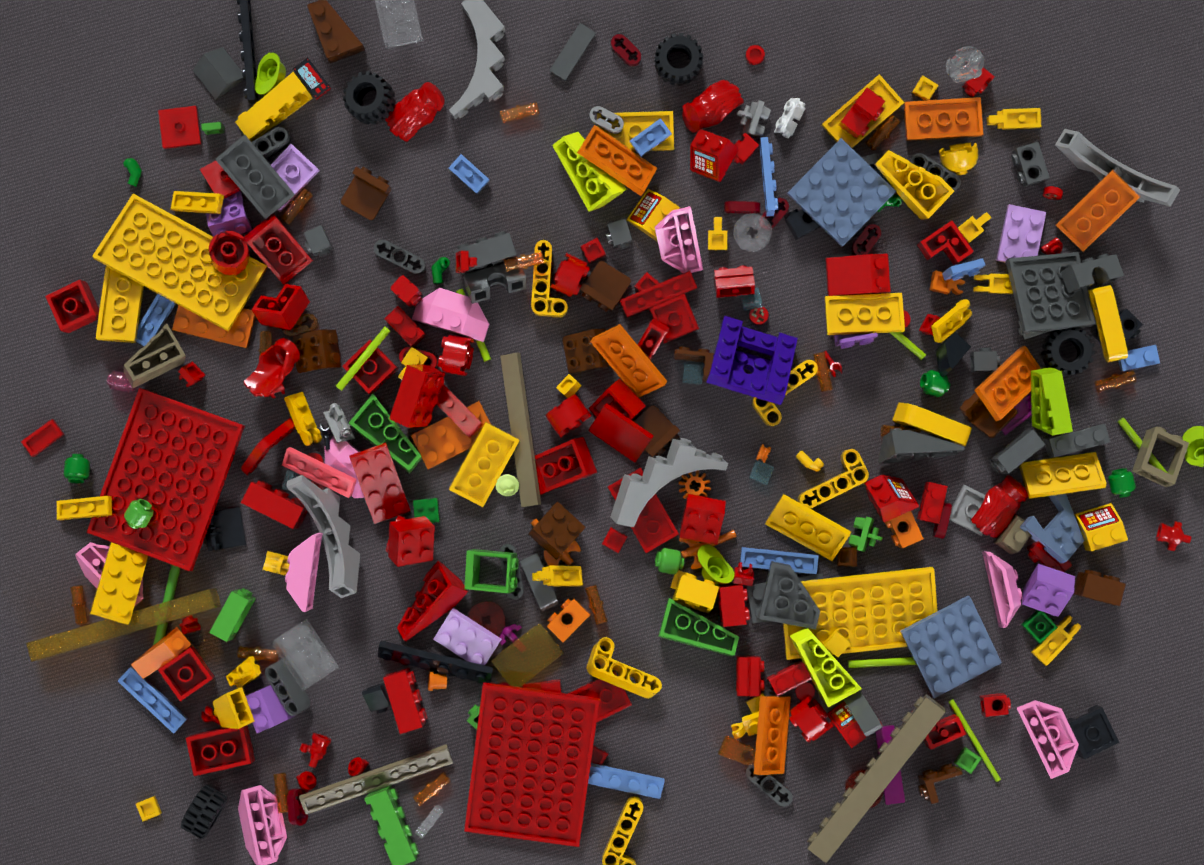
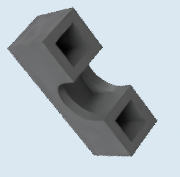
M1103 254L1096 257L1095 260L1093 257L1081 261L1082 263L1080 264L1078 261L1069 263L1067 268L1061 271L1068 293L1083 290L1093 285L1095 282L1092 275L1095 277L1098 285L1113 282L1124 276L1116 254L1111 256Z
M519 260L464 275L465 288L472 304L490 299V287L496 284L503 285L507 289L508 294L527 289L526 275Z
M1099 424L1079 431L1044 439L1049 458L1106 444L1110 442L1106 425Z

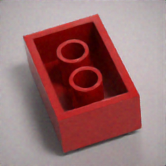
M427 364L407 365L389 419L407 428L428 426L432 420L433 408L438 402L439 390L444 384L445 372Z
M258 480V482L250 483L241 501L242 504L292 529L300 528L308 510L298 498L291 499L288 497L289 493L281 489H271L272 485L265 481Z
M406 668L384 676L383 680L399 733L402 734L422 728L428 716L426 709L422 708L420 701H422L420 690L415 688L417 680L414 671Z
M248 725L239 729L220 728L193 734L186 738L194 776L247 765L255 761Z

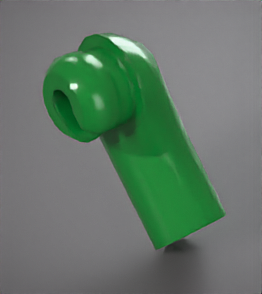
M127 158L123 163L124 167L131 174L127 184L137 187L142 170L135 159Z
M893 194L878 212L885 206L899 207L902 204V199L899 195Z
M447 257L439 258L432 265L433 284L443 283L442 273L450 265V260Z

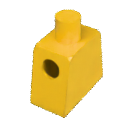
M242 687L228 692L213 701L214 715L219 719L222 727L239 729L255 722Z

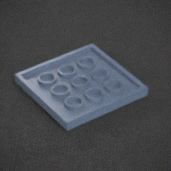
M840 138L797 182L787 195L843 247L889 200L896 190Z
M966 596L900 631L933 698L1002 663L970 596Z

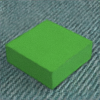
M221 122L201 124L202 131L207 135L225 132V127Z
M964 747L954 763L972 774L982 758Z

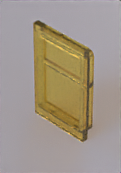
M539 623L499 653L491 662L510 686L521 687L560 657L563 651L548 634L547 630Z

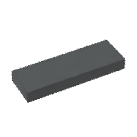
M579 23L549 72L566 82L595 37L596 32Z
M860 690L843 699L866 737L883 727Z

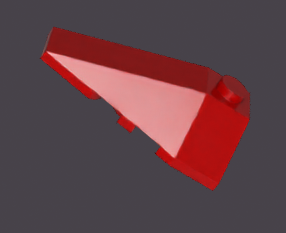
M437 561L423 579L425 583L421 591L416 592L414 604L412 607L407 608L397 627L404 641H408L454 608L468 593L467 589H464L465 586L462 581L440 561Z

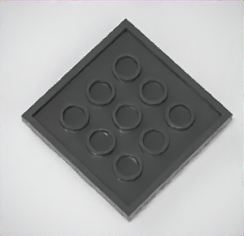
M1079 252L1018 257L1006 260L1022 333L1092 327L1096 324L1087 288L1068 293L1061 271L1065 270L1069 263L1078 261L1079 264L1081 263Z

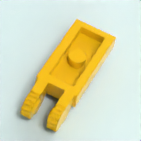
M1009 274L974 275V280L976 281L988 280V287L976 286L973 287V292L1013 294Z
M968 299L957 302L954 308L931 326L935 342L942 343L972 316V311L967 309L970 306Z
M299 392L285 397L284 400L303 443L306 446L311 445L313 441L314 443H319L322 440L320 430L316 428V423L304 393Z
M1070 615L1066 616L1059 625H1056L1058 628L1031 652L1045 666L1065 648L1081 628V625L1077 623L1072 626L1068 633L1064 630L1072 620Z

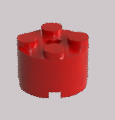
M224 231V233L215 235L210 241L209 255L212 265L217 271L226 275H238L247 267L250 254L247 242L241 234L234 231Z
M566 253L564 257L567 260L561 261L553 278V281L556 283L555 285L551 284L550 288L571 297L578 294L582 286L579 282L581 278L586 277L590 267L587 266V262Z
M451 334L448 337L444 336L441 347L444 349L442 356H439L438 367H442V371L446 373L467 376L468 373L465 370L470 369L473 359L474 348L470 347V343H474L473 338Z
M576 394L561 402L562 404L554 407L545 415L560 438L570 432L568 429L575 430L582 425L580 421L584 422L592 416Z
M811 696L806 697L790 710L792 715L789 717L790 721L795 727L799 726L803 731L801 734L807 742L815 741L833 727L832 721L828 723L826 720L828 717L826 711L815 699L811 701Z

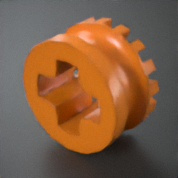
M762 444L756 460L761 459L765 463L771 447L766 448Z

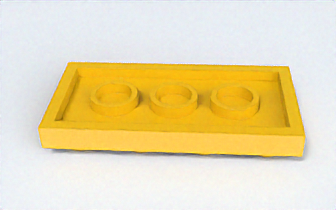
M879 74L821 126L836 143L842 138L851 148H854L905 102ZM868 87L885 100L882 106L885 109L875 122L873 120L870 121L867 125L870 129L863 137L859 135L855 139L842 129L839 123Z
M673 111L614 113L623 119V130L618 134H613L600 128L630 150L636 152L630 144V140L661 118L672 135L650 151L674 150ZM597 113V120L599 118L603 120L606 119L601 116V113ZM615 120V122L607 121L612 124V129L620 127L618 120Z
M108 266L105 267L96 339L136 343L144 286Z
M902 293L825 296L824 298L827 335L905 331Z
M485 421L449 490L484 507L520 440Z
M1096 452L1023 462L1019 467L1029 499L1105 488L1107 484Z
M784 494L765 525L831 561L834 560L851 534L850 530Z
M111 542L90 614L127 625L130 623L148 555Z

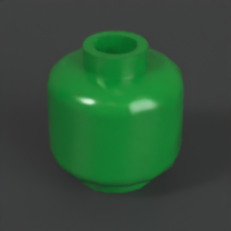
M930 370L922 375L920 387L925 394L941 397L945 392H948L950 382L947 375L942 377L938 371Z
M72 454V457L64 461L63 474L68 479V482L83 483L84 480L89 478L90 461L84 458V455Z
M1127 468L1111 471L1112 474L1108 477L1111 493L1119 495V498L1130 496V492L1136 489L1133 473L1127 471Z

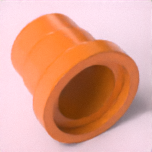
M429 672L428 691L447 688V675Z

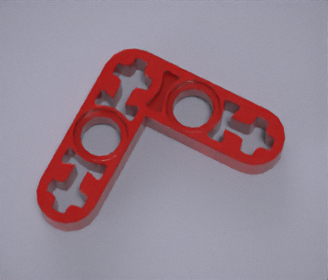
M289 418L255 446L240 468L247 476L259 466L271 448L296 428L293 420Z

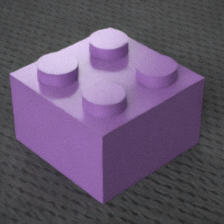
M1038 564L1023 588L1022 605L1059 617L1074 593L1075 576Z

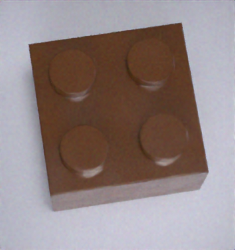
M556 502L528 535L557 560L586 527L559 502Z
M1086 569L1084 573L1078 572L1074 585V595L1120 606L1126 586L1125 583L1120 582L1121 578L1110 575H1103L1101 577L1102 573Z

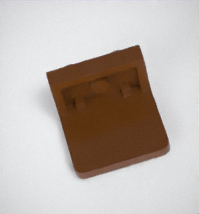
M363 166L361 169L355 167L352 172L354 178L343 195L341 204L366 219L373 221L392 189L388 185L389 181L379 176L376 178L372 176V172Z
M599 261L586 283H583L581 286V296L589 302L592 300L597 302V306L603 311L607 312L609 310L613 312L630 285L631 279L607 263Z
M321 329L293 336V343L300 352V360L296 362L298 373L341 367L336 330Z
M591 329L563 337L569 373L610 367L608 362L590 342L593 337L605 332L606 329Z
M679 347V349H675L674 359L704 362L702 381L707 382L714 353H710L708 349L690 351L688 347Z
M976 392L969 399L965 400L960 407L965 419L989 438H994L1018 414L1017 410L1013 408L1001 420L995 421Z
M655 405L650 406L634 421L654 435L645 448L650 457L654 455L660 456L666 450L664 446L668 442L672 443L673 439L677 440L680 437L677 434L680 430Z
M950 763L940 766L941 769L933 771V769L923 771L922 775L918 776L920 796L924 797L931 804L938 803L939 800L934 783L962 775L963 773L960 768L955 765L952 766Z

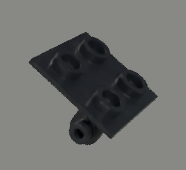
M240 507L214 511L205 535L208 552L246 545Z

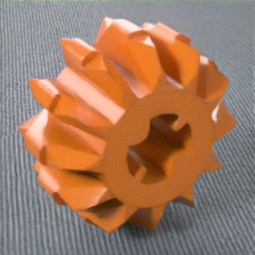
M699 470L695 471V476H693L692 472L688 473L690 478L682 475L686 482L679 481L678 484L685 485V488L679 489L680 493L687 492L683 496L684 499L687 498L688 494L708 496L703 492L704 490H711L710 487H705V484L710 483V480H702L706 477L705 473L698 477ZM691 481L700 484V487H697L698 491L695 492L694 489H690Z

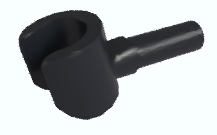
M321 423L320 429L325 438V450H329L332 431L330 427L324 429Z

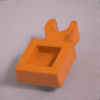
M933 271L930 284L931 291L946 295L950 291L955 295L963 293L962 290L957 288V284H965L964 280H944L943 272Z

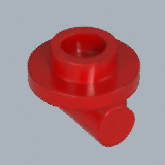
M1056 237L1040 249L1046 255L1060 254L1063 244Z
M189 616L182 619V623L179 624L181 632L188 634L200 630L201 625L198 623V618Z
M360 757L354 758L348 765V773L353 777L362 774L369 762Z
M305 771L296 776L300 787L306 793L316 786V777L313 773Z

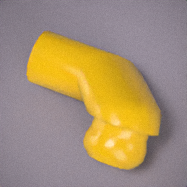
M800 451L796 455V458L806 468L813 471H820V468L824 466L821 459L817 458L813 462L804 451Z

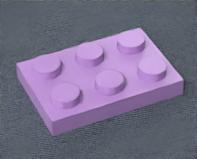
M292 144L271 164L274 170L295 193V196L320 171ZM290 199L278 210L281 212L290 203L292 199Z
M1010 204L1007 205L996 261L1006 263V260L1009 258L1038 256L1046 212Z
M453 608L433 640L464 660L485 666L502 639Z

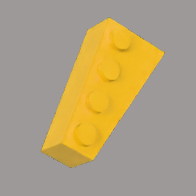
M292 72L261 100L256 102L253 107L240 114L235 123L244 135L253 142L313 98L295 73Z

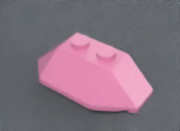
M691 207L671 211L654 227L662 261L680 270L681 273L702 271L703 266Z
M438 288L424 297L416 306L412 317L414 321L484 342L490 325L478 302L472 304L468 296Z
M333 436L330 439V449L325 450V464L357 479L349 455L360 451L348 441L337 443ZM357 479L352 497L364 498Z
M316 533L294 548L288 556L289 571L285 577L286 589L303 612L313 609L323 533Z
M90 542L77 552L75 556L85 577L97 589L109 546ZM143 577L135 606L143 600Z
M984 551L982 554L998 626L1006 628L1021 606L1020 600L1023 598L1021 589L1017 588L1018 574L1016 569H1013V566L993 553Z
M1036 700L1017 707L1050 778L1052 779L1069 772L1079 743L1062 708Z
M261 785L241 790L238 812L245 846L256 865H268L277 862L278 855L287 839L280 800Z

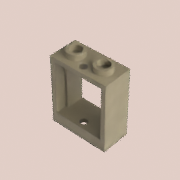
M1162 427L1146 430L1132 472L1164 487L1175 485L1189 443L1184 441L1181 436L1167 433ZM1156 438L1176 447L1168 473L1148 464Z

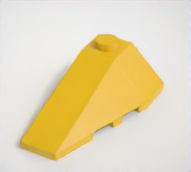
M890 150L875 163L883 176L920 220L929 219L954 192L940 176L916 166Z

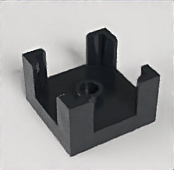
M1098 705L1090 707L1088 709L1090 712L1076 719H1067L1079 743L1076 752L1083 759H1087L1120 743L1103 708Z

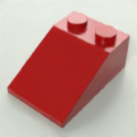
M274 213L244 236L247 244L283 285L313 261Z
M888 254L826 258L828 296L885 294L890 292Z
M584 437L572 439L535 455L540 495L597 473Z

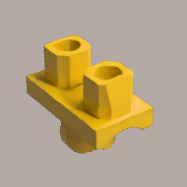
M267 551L262 570L286 576L289 571L288 556Z
M254 656L248 657L226 676L230 686L236 685L237 688H244L252 680L260 676V666L255 664Z

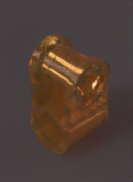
M725 735L718 754L744 765L753 764L755 761V750ZM750 751L752 758L744 760L745 758L742 754Z

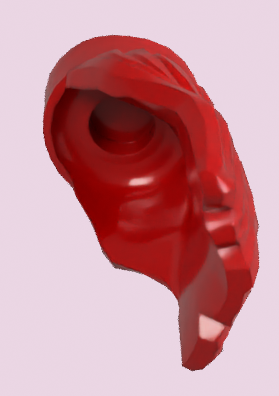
M720 80L710 85L699 96L694 98L691 103H686L682 106L683 120L686 127L691 132H697L699 129L718 125L730 112L744 103V99L741 98V93H739L740 89L736 85L730 84L727 80Z
M430 82L424 83L419 89H414L394 106L393 112L390 111L388 113L390 115L388 118L385 117V121L388 122L387 125L390 126V132L395 136H399L403 141L408 142L419 129L432 123L437 111H441L443 108L444 96Z
M286 338L278 339L274 345L259 356L256 370L244 380L246 388L250 389V392L256 397H267L277 390L284 378L292 371L294 364L300 360V352L297 346Z
M1007 475L1001 483L995 485L987 492L981 507L971 519L972 523L976 524V527L984 535H990L993 538L1000 536L1011 523L1014 514L1021 506V502L1027 500V491L1020 482Z

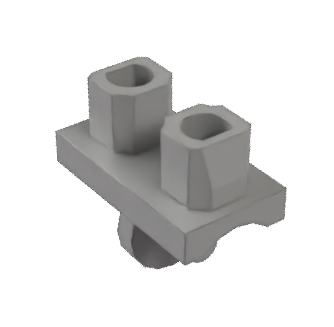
M758 100V102H752L751 106L746 105L744 111H738L737 115L742 118L740 124L744 125L742 135L745 132L749 136L763 135L765 126L758 124L759 118L766 120L771 111L764 106L765 102Z

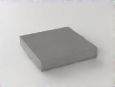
M963 485L952 506L949 520L982 536L983 533L979 531L976 524L972 523L971 519L981 507L985 495Z

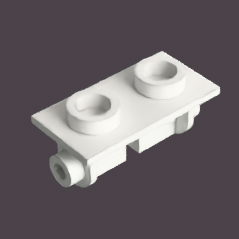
M790 98L786 102L784 112L776 122L774 133H783L782 136L788 139L793 135L798 124L792 120L794 118L800 121L805 110V103L801 102L800 98Z

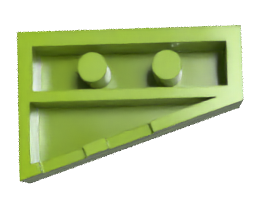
M1052 367L1032 370V426L1050 435L1073 432L1062 371Z

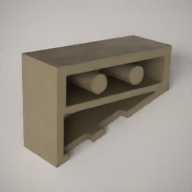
M168 324L163 326L161 331L153 336L143 348L124 364L123 372L132 388L185 363L186 355Z

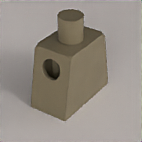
M1014 514L1011 523L1000 534L995 544L1009 554L1018 553L1031 536L1028 531L1024 532L1020 528L1025 520Z

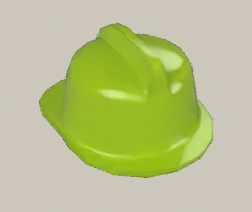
M266 54L258 65L255 91L260 95L268 93L285 79L286 68L280 62L277 54Z
M1194 426L1188 429L1182 437L1184 441L1189 443L1185 459L1190 465L1204 467V427Z
M705 544L700 546L697 555L702 565L703 578L715 582V586H719L721 583L728 584L734 579L733 568L720 552L711 545Z

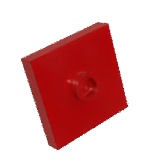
M197 106L158 110L163 149L202 144Z
M217 161L200 169L213 193L222 194L225 199L240 191V188Z
M686 294L649 308L653 319L670 328L663 339L664 344L700 329Z

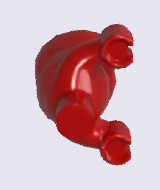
M1174 521L1173 527L1167 526L1164 523L1159 524L1156 541L1168 542L1167 550L1175 551L1176 546L1181 542L1190 543L1192 537L1183 533L1182 523Z
M313 733L312 745L302 743L299 750L303 753L309 752L311 754L309 766L316 768L318 761L326 754L331 739L327 736Z

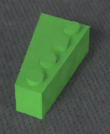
M372 394L351 419L349 426L374 446L386 443L392 460L408 473H411L421 461L422 456L396 422L389 419L390 415L377 400L375 395Z
M671 598L668 599L658 637L731 657L735 656L739 636L716 625Z
M390 785L368 793L364 799L367 805L371 804L370 814L373 820L379 822L377 825L378 833L382 840L386 839L387 841L384 843L392 865H405L416 861L419 850L416 843H412L410 838L412 831L409 824L406 825L403 819L405 818V812L403 807H399L397 803L399 797L396 789H392Z

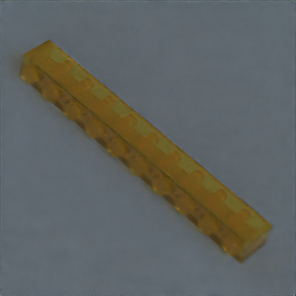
M208 589L133 611L128 625L106 619L26 644L31 662L39 661L221 607L217 589Z

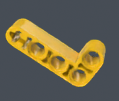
M540 240L535 245L532 311L537 316L563 317L568 311L566 301L560 298H550L552 245L546 240ZM543 245L546 246V249H549V251H545V259H542V253L539 250L542 249ZM545 264L548 267L547 272L539 273L537 271L538 266ZM539 283H544L547 286V289L542 293L536 290V286ZM538 302H543L546 305L545 309L541 312L535 310V305ZM557 303H561L565 306L563 312L557 313L554 310V306Z
M1111 285L1088 290L1106 362L1109 363L1128 358L1124 333Z
M806 360L791 370L790 375L797 377V383L795 385L788 383L786 395L817 373L818 366L813 360ZM805 364L807 366L811 365V373L806 372L801 376L800 372L806 368ZM753 397V408L763 422L768 426L779 424L782 417L775 404L766 401V405L760 407L756 403L757 398ZM769 412L776 414L777 420L775 423L768 421L767 415Z
M898 402L892 419L893 422L917 428L962 446H966L972 430L967 425L908 403Z
M848 449L842 452L840 459L846 471L802 492L798 496L797 501L803 504L804 496L812 497L814 496L812 491H815L817 498L810 500V505L803 504L811 509L866 482L869 473L858 451ZM849 452L855 456L853 463L846 461V455ZM856 470L863 472V478L860 481L854 477ZM840 478L846 481V486L843 489L837 486V481ZM823 486L829 489L827 497L820 495V489Z
M604 637L600 639L592 648L587 664V672L591 676L648 699L661 690L662 684L657 677L611 658L614 651V642L610 638ZM600 645L606 648V652L601 649ZM595 662L601 666V669L595 666ZM612 670L617 671L618 676L614 675ZM630 677L635 679L636 684L630 680Z
M632 796L626 801L603 852V865H625L627 863L637 865L636 861L625 855L624 852L643 812V802L639 797ZM635 802H637L639 809H638V808H635L634 811H633V816H632V815H630V813H631V805H630V804L634 805ZM630 820L632 822L631 827L623 828L621 825L622 821ZM615 838H622L624 840L623 845L616 846L613 843ZM609 855L616 858V861L612 864L605 861V858Z

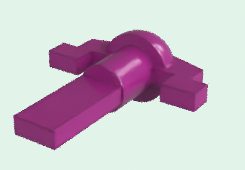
M516 624L504 627L499 636L502 639L500 644L503 645L506 642L504 638L507 636L515 647L523 653L527 648L513 633L514 629L518 631L522 627L520 625L516 626Z

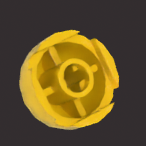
M971 143L954 144L949 146L950 150L945 151L944 148L939 150L943 167L951 172H956V175L967 174V170L972 169L978 160L977 143H974L973 146H971Z

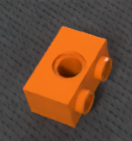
M911 511L885 522L888 529L891 528L893 532L891 536L895 546H899V548H905L924 539ZM901 521L906 524L904 532H900L897 528L898 523Z
M568 598L560 606L562 610L558 614L554 612L547 619L549 622L547 627L562 642L590 616V613L575 598L572 600ZM566 613L573 617V621L570 624H565L562 621V616Z

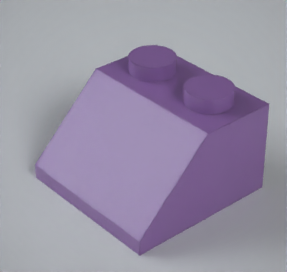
M271 685L246 695L255 721L252 723L256 733L295 717L290 716L286 712Z

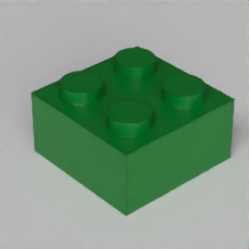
M438 498L413 500L415 518L426 516L431 523L440 522Z
M1039 610L1021 624L1037 643L1044 641L1058 628L1044 612Z

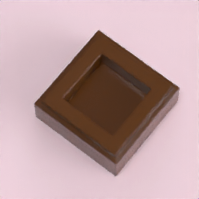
M842 547L838 552L837 566L857 567V547Z

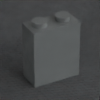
M1034 429L1026 430L989 459L991 461L990 466L996 473L1009 474L1041 449L1045 443Z

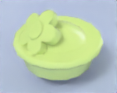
M505 474L497 480L496 490L503 496H512L519 489L518 480L510 474Z

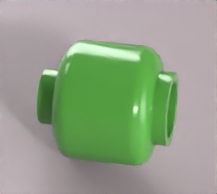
M143 499L132 501L124 514L128 526L134 529L146 527L154 514L152 505Z
M663 548L656 554L655 566L662 573L675 575L679 569H683L684 558H681V552L678 550Z

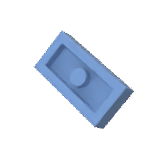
M660 118L631 139L630 144L639 156L642 157L670 137L672 133Z
M462 154L448 168L476 194L490 181Z
M982 258L951 266L942 275L944 280L953 279V281L959 280L967 274L971 277L980 273L979 270L985 266V262Z
M1156 345L1129 350L1128 358L1118 360L1121 372L1160 363Z

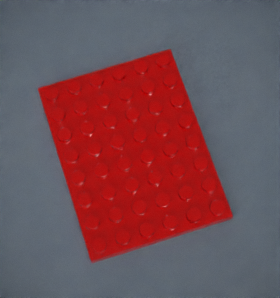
M139 388L100 496H112V516L92 517L87 533L187 571H193L245 425ZM134 500H146L152 505L154 511L151 520L144 528H131L124 518L128 506Z
M483 682L464 831L579 847L600 698Z

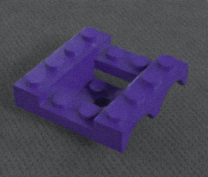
M724 316L706 383L781 405L786 395L798 338L780 332L778 337L743 327V321ZM738 345L768 354L772 358L771 360L738 351L736 347ZM744 369L750 370L752 374L745 373Z

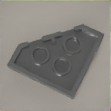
M771 561L758 615L759 619L816 629L820 610L789 564Z

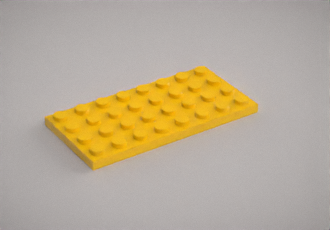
M132 194L92 256L93 259L228 332L268 269L267 265L250 257L247 267L240 274L226 275L220 273L213 267L209 255V244L213 236L135 194Z
M933 567L801 581L820 610L816 629H808L822 644L837 630L851 642V645L842 654L907 647L900 631L937 612L935 571ZM783 623L787 660L801 658L790 635L805 627Z

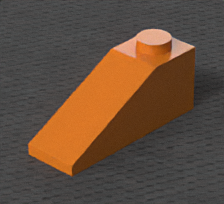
M176 627L132 662L131 666L144 679L177 657L192 644Z

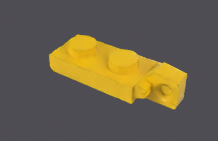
M1003 109L1002 111H997V115H989L986 118L987 125H997V129L1002 130L1041 128V109Z
M549 565L543 567L542 571L532 573L533 581H543V585L579 587L583 585L581 566Z

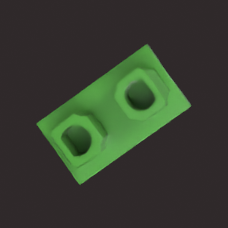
M867 516L866 518L856 517L853 527L862 529L861 537L851 534L848 544L857 547L859 551L865 552L869 538H871L869 546L873 547L876 540L882 541L883 537L877 536L879 528L874 527L872 534H870L874 519Z

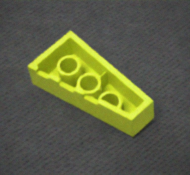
M579 132L563 136L552 146L586 208L591 212L604 207L627 189L621 182L577 153L585 139Z
M803 628L790 635L821 699L827 707L862 689L808 628Z

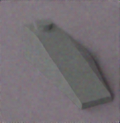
M894 428L883 436L878 461L879 464L903 462L904 459L914 457L915 461L929 457V455L932 458L953 456L964 451L965 448L962 445L914 431Z

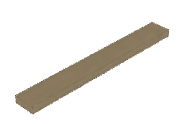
M520 353L501 355L511 435L520 440L514 450V458L519 482L521 507L541 505Z
M446 744L300 795L299 800L307 815L453 764V760Z

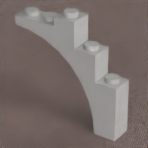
M464 0L461 3L476 33L477 62L468 88L460 100L449 109L454 119L464 117L469 112L468 109L473 105L476 107L484 100V96L489 102L491 100L496 101L503 95L502 92L504 91L503 85L492 71H497L504 65V56L494 45L493 41L497 42L502 39L506 31L504 25L483 0Z
M1064 129L1055 144L1078 169L1093 172L1100 181L1110 171L1114 170L1141 196L1137 201L1144 202L1147 200L1171 207L1180 191L1175 185L1156 180L1120 163L1098 149L1080 132Z
M673 439L667 458L662 456H656V458L648 457L642 476L634 473L631 476L624 474L610 517L616 524L634 527L639 514L647 502L667 483L697 470L717 469L726 471L728 463L720 454L712 453V455H708L705 451L697 449L691 444L692 441L688 439Z
M303 475L288 480L287 488L302 502L313 518L319 532L323 533L322 541L329 568V590L340 598L355 594L357 592L360 553L348 545L350 525L338 516L340 496L329 488L320 489Z

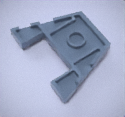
M1066 494L1049 496L1059 512L1044 529L1034 516L1028 517L1020 526L1024 532L1028 531L1032 535L1031 538L1035 542L1039 541L1045 546L1044 550L1060 564L1067 562L1085 541Z

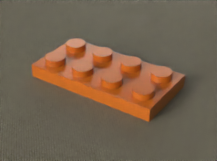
M981 97L910 101L904 103L906 141L983 136Z
M595 125L577 152L640 196L645 192L657 170V167Z
M1112 170L1056 226L1084 252L1141 196Z
M178 305L172 330L248 349L256 316L252 310L243 308L228 332Z
M621 324L593 337L590 341L638 398L665 386L667 383L664 376Z
M1022 346L974 391L995 421H999L1031 391V371L1041 368L1027 347Z
M480 401L467 407L483 425L485 421L491 424ZM446 417L412 434L411 437L429 470L471 449L481 428L469 438L449 417Z
M760 696L754 774L756 775L784 774L790 696Z

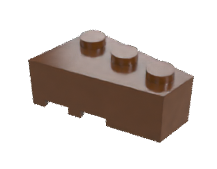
M318 0L307 5L322 47L330 63L365 51L363 44L327 0Z

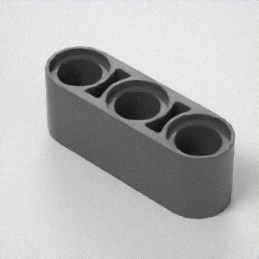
M277 127L252 143L264 158L267 159L287 147L291 142V137L284 128ZM279 134H285L283 141L278 142L276 140ZM268 143V149L264 152L260 151L261 145Z
M916 154L909 160L913 164L914 160H920L922 168L928 172L936 170L938 176L945 182L952 180L954 182V188H952L954 192L960 187L961 180L956 174L924 154Z
M536 553L520 560L541 611L559 605L552 586L543 585V581L532 580V573L542 571L544 567L539 554Z
M281 659L265 669L267 680L290 716H296L309 708L310 699L286 660Z

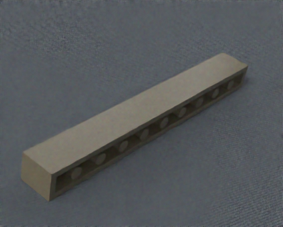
M927 694L923 698L920 696L913 705L915 709L912 713L908 711L902 719L904 723L901 727H895L890 734V737H892L888 743L884 742L878 749L879 755L869 760L866 765L868 769L864 774L862 772L858 774L854 780L856 784L853 788L848 787L843 794L844 799L842 802H837L831 809V816L829 818L825 817L820 823L819 827L821 828L817 834L813 832L808 838L809 844L807 849L825 863L828 862L945 713V708Z

